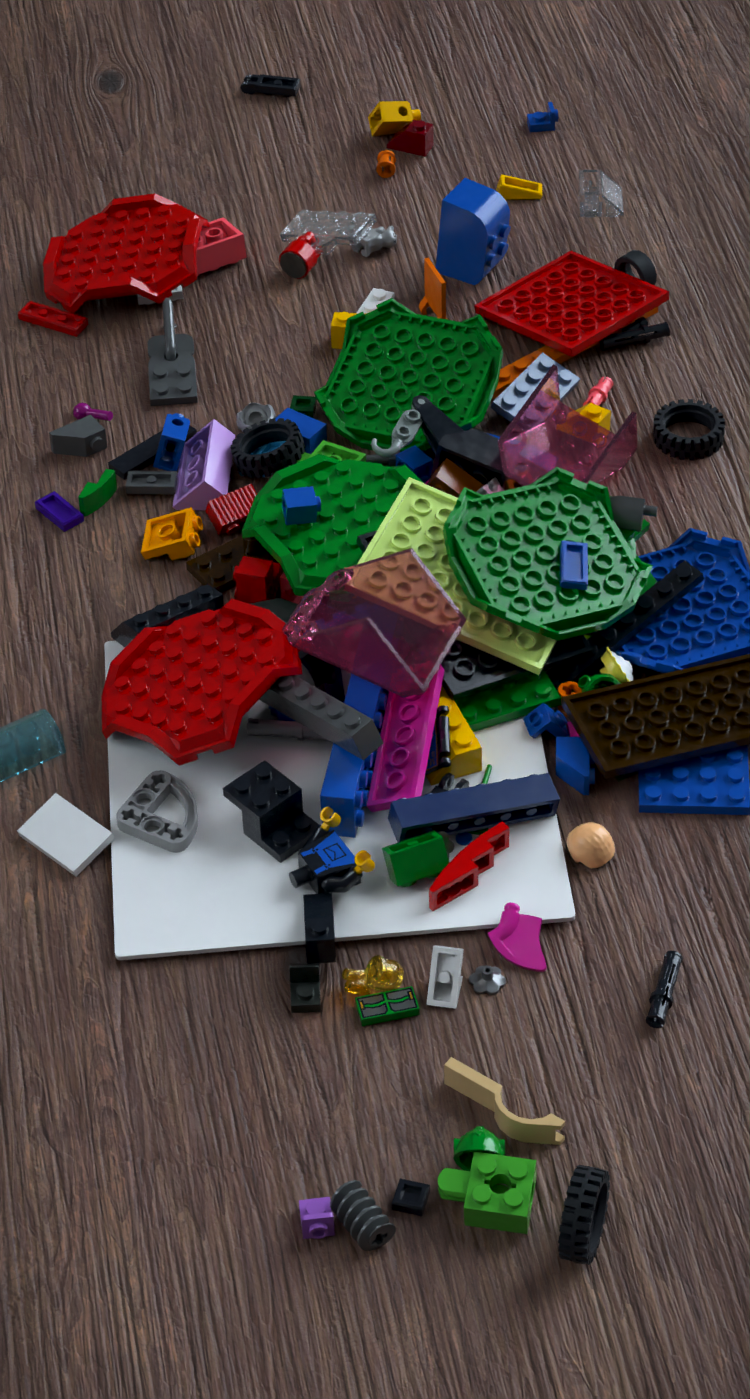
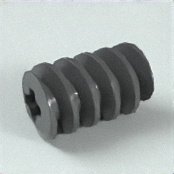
M360 1181L346 1182L333 1194L330 1201L331 1210L334 1214H337L339 1221L343 1223L346 1230L350 1232L352 1238L357 1241L361 1249L372 1251L382 1247L394 1236L396 1232L394 1224L389 1223V1218L387 1215L382 1214V1209L380 1206L375 1205L376 1202L373 1197L368 1196V1191L365 1188H361L362 1184Z

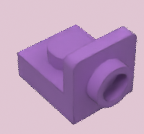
M330 1197L299 1200L303 1239H321L326 1236L335 1235Z

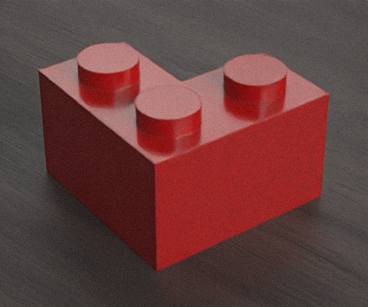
M243 556L239 566L236 565L233 571V580L236 581L235 600L250 604L275 599L280 591V576L283 574L281 565L270 560Z

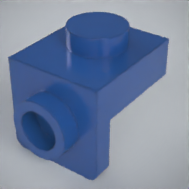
M542 703L523 719L529 735L533 738H536L545 730L555 737H568L570 735L566 727L568 722L565 716L559 710L555 712L545 703Z

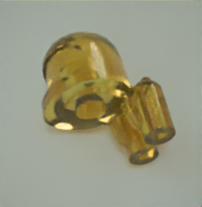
M375 955L370 959L365 970L350 968L343 970L342 978L347 980L344 990L348 993L365 996L371 993L370 989L383 992L398 989L404 979L403 968L395 960Z

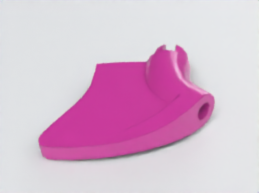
M510 902L505 904L499 925L487 933L494 948L503 958L516 966L537 972L546 971L547 965L539 938L542 918L519 914L520 907L516 903Z

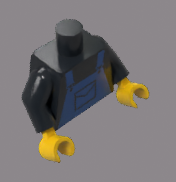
M325 807L320 812V818L323 821L322 825L318 824L309 840L298 852L299 869L290 872L289 878L295 888L309 883L316 894L345 893L352 886L360 884L361 877L363 876L362 872L373 871L375 863L370 859L371 855L365 850L359 851L354 856L334 830L329 831L330 827H337L340 824L341 818L336 812L333 814V809Z

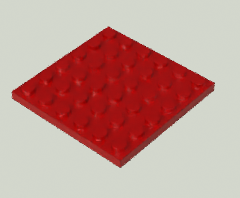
M569 251L477 303L474 307L476 314H480L486 319L573 357L669 300V291L581 254Z

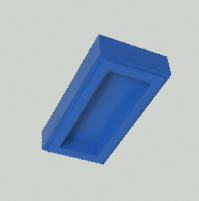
M561 540L560 587L587 590V543Z

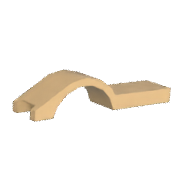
M452 1057L444 1064V1084L495 1112L494 1118L500 1130L510 1138L526 1143L561 1145L565 1140V1136L556 1132V1130H561L565 1126V1121L552 1113L543 1118L536 1119L518 1117L509 1112L503 1105L502 1085Z

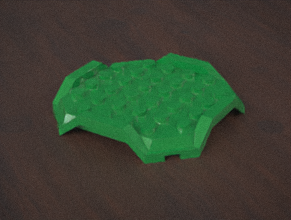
M390 298L376 305L377 309L367 314L360 312L347 319L342 350L325 386L314 391L317 401L338 434L363 449L373 450L371 447L373 438L377 439L378 447L388 449L392 445V431L401 415L411 409L413 398L418 395L427 397L464 431L482 422L498 385L503 350L495 336H492L488 330V325L480 314L461 322L416 314L393 298ZM421 428L412 443L400 449V452L414 445L421 451L431 448Z
M317 454L274 473L254 498L242 529V538L255 537L281 565L295 595L314 598L315 593L329 595L330 600L349 602L355 595L344 590L345 584L363 555L356 543L357 537L378 530L409 477L420 482L422 481L406 465L389 467L383 466L380 463L348 459L341 461ZM313 486L315 496H319L321 500V511L317 512L316 522L286 525L282 511L283 489Z
M555 467L530 485L487 495L479 494L464 487L453 511H451L444 524L443 536L449 565L471 605L557 641L604 630L633 611L653 565L636 559L613 518L608 487L591 480L586 484L574 479V473L559 467ZM561 540L588 544L587 590L560 587Z

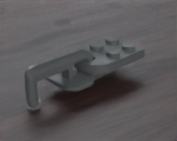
M165 298L163 301L164 335L154 336L148 341L151 406L198 403L195 360L192 356L194 354V341L190 335L175 334L177 325L174 321L173 302L169 298Z

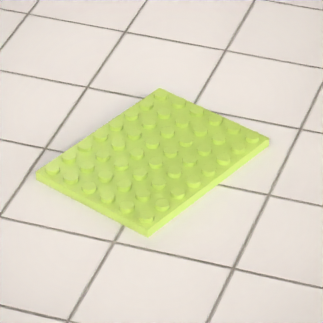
M409 477L347 580L344 590L539 675L557 640L533 632L470 604L449 565L443 536L444 524L451 511H453L458 498Z

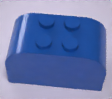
M464 178L442 200L435 267L440 274L476 285L503 259L508 250L507 236L511 227L509 226L510 209L507 201L500 193Z

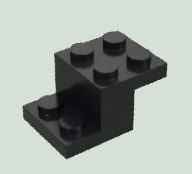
M265 760L223 787V796L242 810L244 834L280 863L302 849L318 826L317 822L303 812L302 789Z

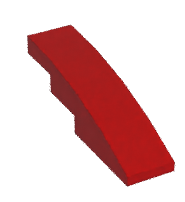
M503 821L472 841L442 870L429 888V908L432 911L477 887L478 875L493 867L494 855L509 847V827Z

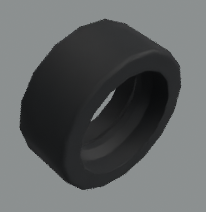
M632 250L616 260L614 269L635 277L630 266L631 264L637 270L640 280L655 285L657 280L655 266L645 253L639 250Z

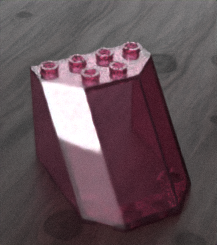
M553 364L497 441L504 475L515 480L521 486H527L555 467H559L574 473V479L588 484L589 480L599 483L622 470L636 452L637 413L632 411L616 434L608 431L560 402L558 368Z
M410 548L334 571L321 586L312 588L303 596L290 619L282 628V631L293 647L401 697L421 695L428 690L430 681L439 671L440 664L445 656L449 654L450 647L461 634V629L467 619L416 552Z

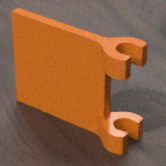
M424 258L425 296L419 303V310L422 315H426V309L430 306L437 318L447 319L446 282L431 260Z

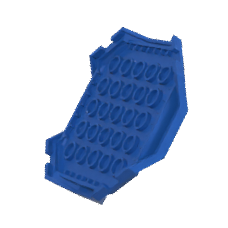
M689 528L668 548L638 556L641 561L653 565L650 573L657 582L684 560L702 572L704 580L614 653L623 657L624 660H628L632 665L661 673L673 672L750 654V567L741 541L722 537L720 541L708 538V532Z

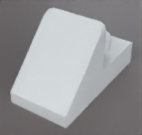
M433 946L427 1005L456 1009L463 978L461 976L464 949Z

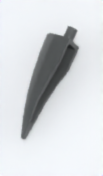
M627 496L609 497L613 518L618 528L641 532L644 515L657 516L658 507L646 505L645 499Z

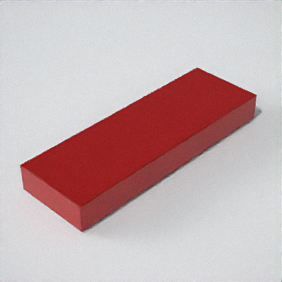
M29 301L18 312L19 320L75 337L88 326V318L33 301Z

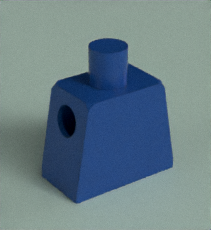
M167 414L153 467L166 471H177L190 425V420L182 414ZM167 444L175 446L174 452L166 450Z

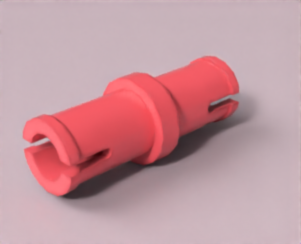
M601 377L597 385L589 391V397L583 403V406L588 403L598 406L603 404L608 398V392L613 387L611 378L606 377L605 379Z

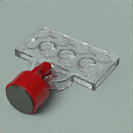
M308 209L299 211L295 218L280 233L282 242H291L279 256L281 268L287 275L293 278L301 279L306 277L317 264V259L322 253L327 256L334 250L337 244L357 245L377 222L375 214L365 212L350 213L346 211L328 212L327 210L310 211Z

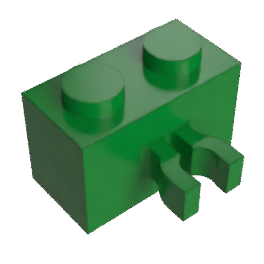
M435 830L382 848L389 878L395 885L401 887L412 886L417 883L416 880L425 877L436 878L449 864L443 837Z

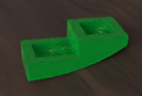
M106 469L97 484L87 482L78 497L80 512L84 517L102 507L116 492L115 470Z

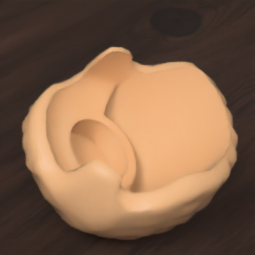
M594 822L581 824L568 834L567 847L572 859L576 863L581 862L591 869L598 868L606 864L614 856L615 844L605 827Z

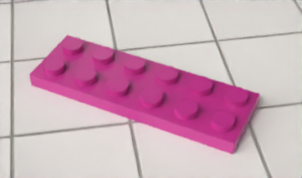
M440 663L394 672L392 674L380 735L383 744L377 750L367 807L371 812L390 809L391 802L400 798H413L422 795L445 670Z

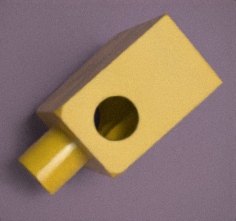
M408 101L379 102L368 116L371 135L373 137L397 133L413 120H421V112L419 109L411 110Z

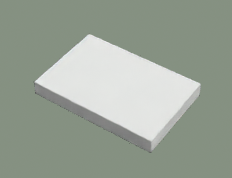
M57 793L17 830L20 837L75 877L115 839L112 832Z

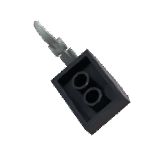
M415 396L411 409L401 415L392 431V445L390 448L382 449L377 446V439H372L371 447L376 454L382 457H392L400 449L411 444L421 428L435 453L430 478L440 464L448 458L483 485L488 484L496 477L500 486L505 490V481L508 479L512 463L499 439L477 429L464 431L425 396Z

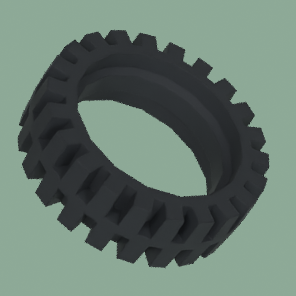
M681 399L678 400V404L672 401L669 402V406L665 404L662 406V409H658L654 416V444H656L659 450L662 449V453L668 454L670 452V457L675 458L679 455L680 460H685V457H689V460H695V456H697L700 460L704 459L705 455L708 457L712 456L713 452L719 451V447L721 448L723 445L725 419L723 414L719 412V409L716 407L712 408V405L709 403L703 405V401L700 400L697 403H693V399H688V403ZM688 421L702 424L709 428L711 432L701 437L688 438L671 433L667 427L678 422Z
M273 418L267 423L263 420L260 421V425L255 423L251 425V429L245 428L243 433H239L236 436L237 439L232 441L233 444L230 447L238 471L250 478L254 476L261 478L263 474L265 477H270L271 473L289 467L288 465L296 464V460H300L302 458L301 454L305 452L304 441L298 426L289 419L284 421V418H279L277 421ZM286 441L280 447L270 452L250 455L257 448L265 444Z
M578 1165L574 1170L570 1186L567 1189V1198L564 1201L565 1207L564 1211H562V1223L559 1229L561 1233L558 1240V1252L561 1259L588 1265L593 1262L600 1244V1237H602L603 1224H605L606 1219L605 1213L608 1208L610 1175L607 1170Z

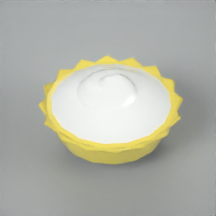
M607 647L606 652L600 658L605 667L599 670L601 674H611L620 683L633 681L631 663L628 660H624L623 657L616 655Z

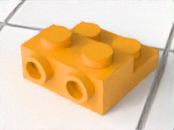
M192 507L147 520L141 554L144 559L168 554L171 560H176L193 555L195 548L200 546L198 531L203 530V522L200 516H196Z

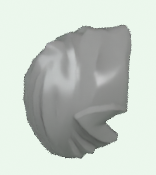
M249 403L242 411L237 413L236 422L238 429L243 432L245 428L251 429V425L255 423L260 425V421L265 420L267 423L270 419L276 418V414L271 405Z

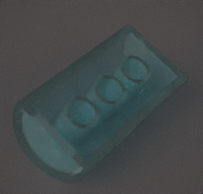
M42 708L0 727V782L66 753L61 732L47 710Z

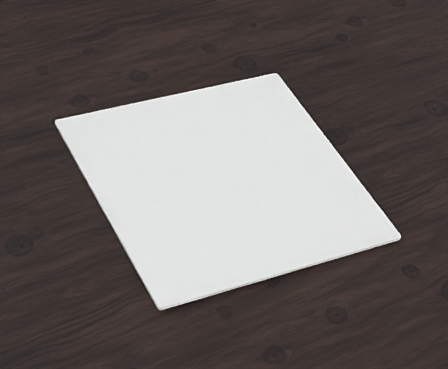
M302 625L300 628L301 632L309 630V625ZM350 625L338 632L325 634L338 645L345 696L357 651H350L342 642L343 635L351 627ZM108 641L104 644L105 679L110 663L125 648L117 641ZM406 641L404 655H399V658H401L400 671L422 667V659L425 658V656L420 655V652L412 653ZM301 663L302 674L295 676L315 687L310 673ZM260 700L242 717L234 748L214 754L213 750L197 754L198 760L180 766L152 743L115 731L108 737L111 832L115 837L111 842L114 944L117 960L306 944L303 895L316 893L309 883L295 888L290 881L289 873L299 869V851L280 863L246 836L243 832L242 810L223 796V787L265 760L302 789L303 812L319 825H322L320 818V794L333 742L319 739L298 741V738L247 735L248 718L278 720L277 716L271 715L270 709H268L269 705ZM525 716L473 732L482 747V771L455 778L448 791L454 789L461 779L469 781V787L482 784L488 764L492 765V770L487 784L501 782L505 779L523 778L532 774L548 773L541 734L536 738L529 735L523 720ZM161 770L174 775L185 783L195 798L198 826L192 842L182 852L174 853L126 834L120 831L117 826L116 813L145 778L154 771ZM425 776L421 796L430 793L439 783L430 785ZM171 793L153 813L182 826L186 815L180 801ZM141 799L137 803L145 805L150 803L151 800ZM363 807L364 823L363 827H358L356 838L339 836L354 856L361 850L367 851L371 855L370 859L375 863V868L371 872L363 871L361 883L352 886L349 891L345 893H332L335 942L496 928L499 925L505 904L510 902L519 905V914L542 918V924L568 922L575 919V908L556 814L555 816L508 824L509 847L494 855V866L478 875V886L435 911L429 908V888L436 878L425 877L416 880L417 883L409 887L397 886L389 878L382 848L397 843L388 820L390 809L371 812L368 807ZM150 826L146 828V831L155 832L160 828L158 826ZM457 834L449 835V840L454 843V850L449 853V863L461 850L468 846L459 845L456 842ZM471 834L472 841H474L480 835Z

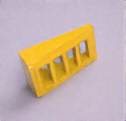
M500 175L496 191L505 200L542 198L541 183Z

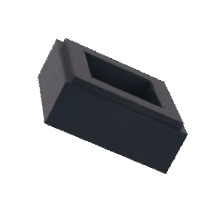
M400 1178L392 1201V1210L423 1216L430 1194V1185Z

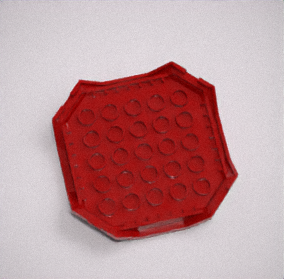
M156 193L113 199L101 213L89 217L68 230L65 237H51L43 262L45 295L53 303H61L63 309L73 314L88 300L136 294L160 304L165 298L171 297V291L179 285L185 288L197 280L196 249L202 227L209 228V222L191 210Z
M232 598L221 609L215 611L208 609L176 620L169 626L144 628L110 663L102 692V733L106 739L112 733L118 731L152 743L179 766L198 760L197 754L213 750L214 754L234 748L242 717L281 676L302 674V665L298 654L300 651L299 638L295 630L269 609Z

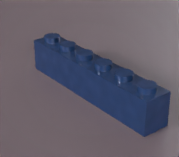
M549 773L532 774L523 778L505 779L501 782L490 784L482 783L462 789L454 788L446 792L427 793L413 798H400L391 802L388 820L398 843L434 830L436 832L445 831L448 835L492 828L502 821L508 825L555 816L560 797Z

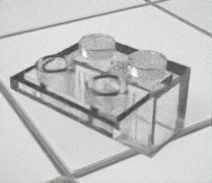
M579 170L578 198L580 217L608 216L613 218L624 216L622 188L602 170Z

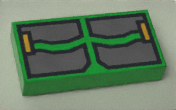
M412 986L355 997V1005L362 1026L420 1015L419 1005Z

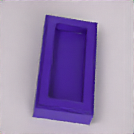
M55 491L35 501V508L64 532L84 522L83 514Z

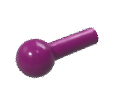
M79 403L73 409V415L76 419H81L88 415H92L95 419L111 421L113 418L111 411L91 409L86 403Z

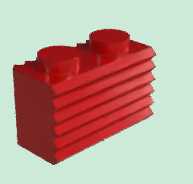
M252 484L208 502L205 511L218 535L225 532L228 535L233 534L240 529V526L245 524L254 498L257 495Z

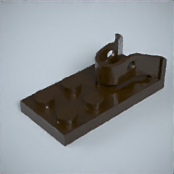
M240 536L187 561L186 567L202 585L209 584L220 593H223L236 586V581L233 580V571L236 565L239 566L243 556L270 560L274 563L278 562L255 537L242 538Z

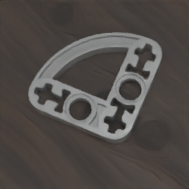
M161 770L150 773L116 813L117 826L120 831L174 853L182 852L188 848L198 826L197 806L192 792L180 779ZM170 793L180 801L186 815L183 826L153 814ZM141 799L151 800L150 803L145 805L137 803ZM150 826H158L160 828L155 832L146 831V828Z

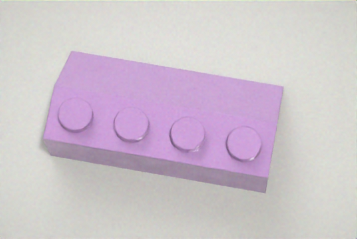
M215 419L184 444L172 506L175 510H183L190 507L193 510H206L210 500L228 493L231 479L230 471L233 464L230 447L235 439V434Z

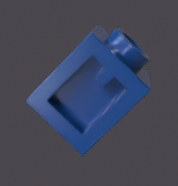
M548 102L547 112L527 114V124L530 133L554 131L555 122H558L559 119L558 110L554 109L552 102Z

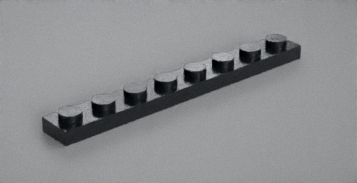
M684 560L641 595L632 612L606 629L597 631L587 639L593 648L591 656L552 668L546 672L557 692L558 687L562 683L568 681L578 683L583 675H588L603 663L600 658L606 652L607 647L612 652L619 650L704 580L703 573Z

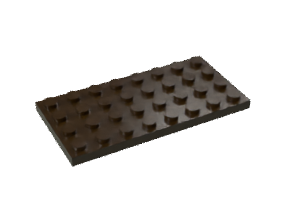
M750 654L562 697L561 705L604 779L750 744Z

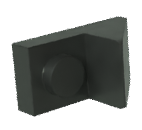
M319 963L290 964L291 1013L321 1012Z

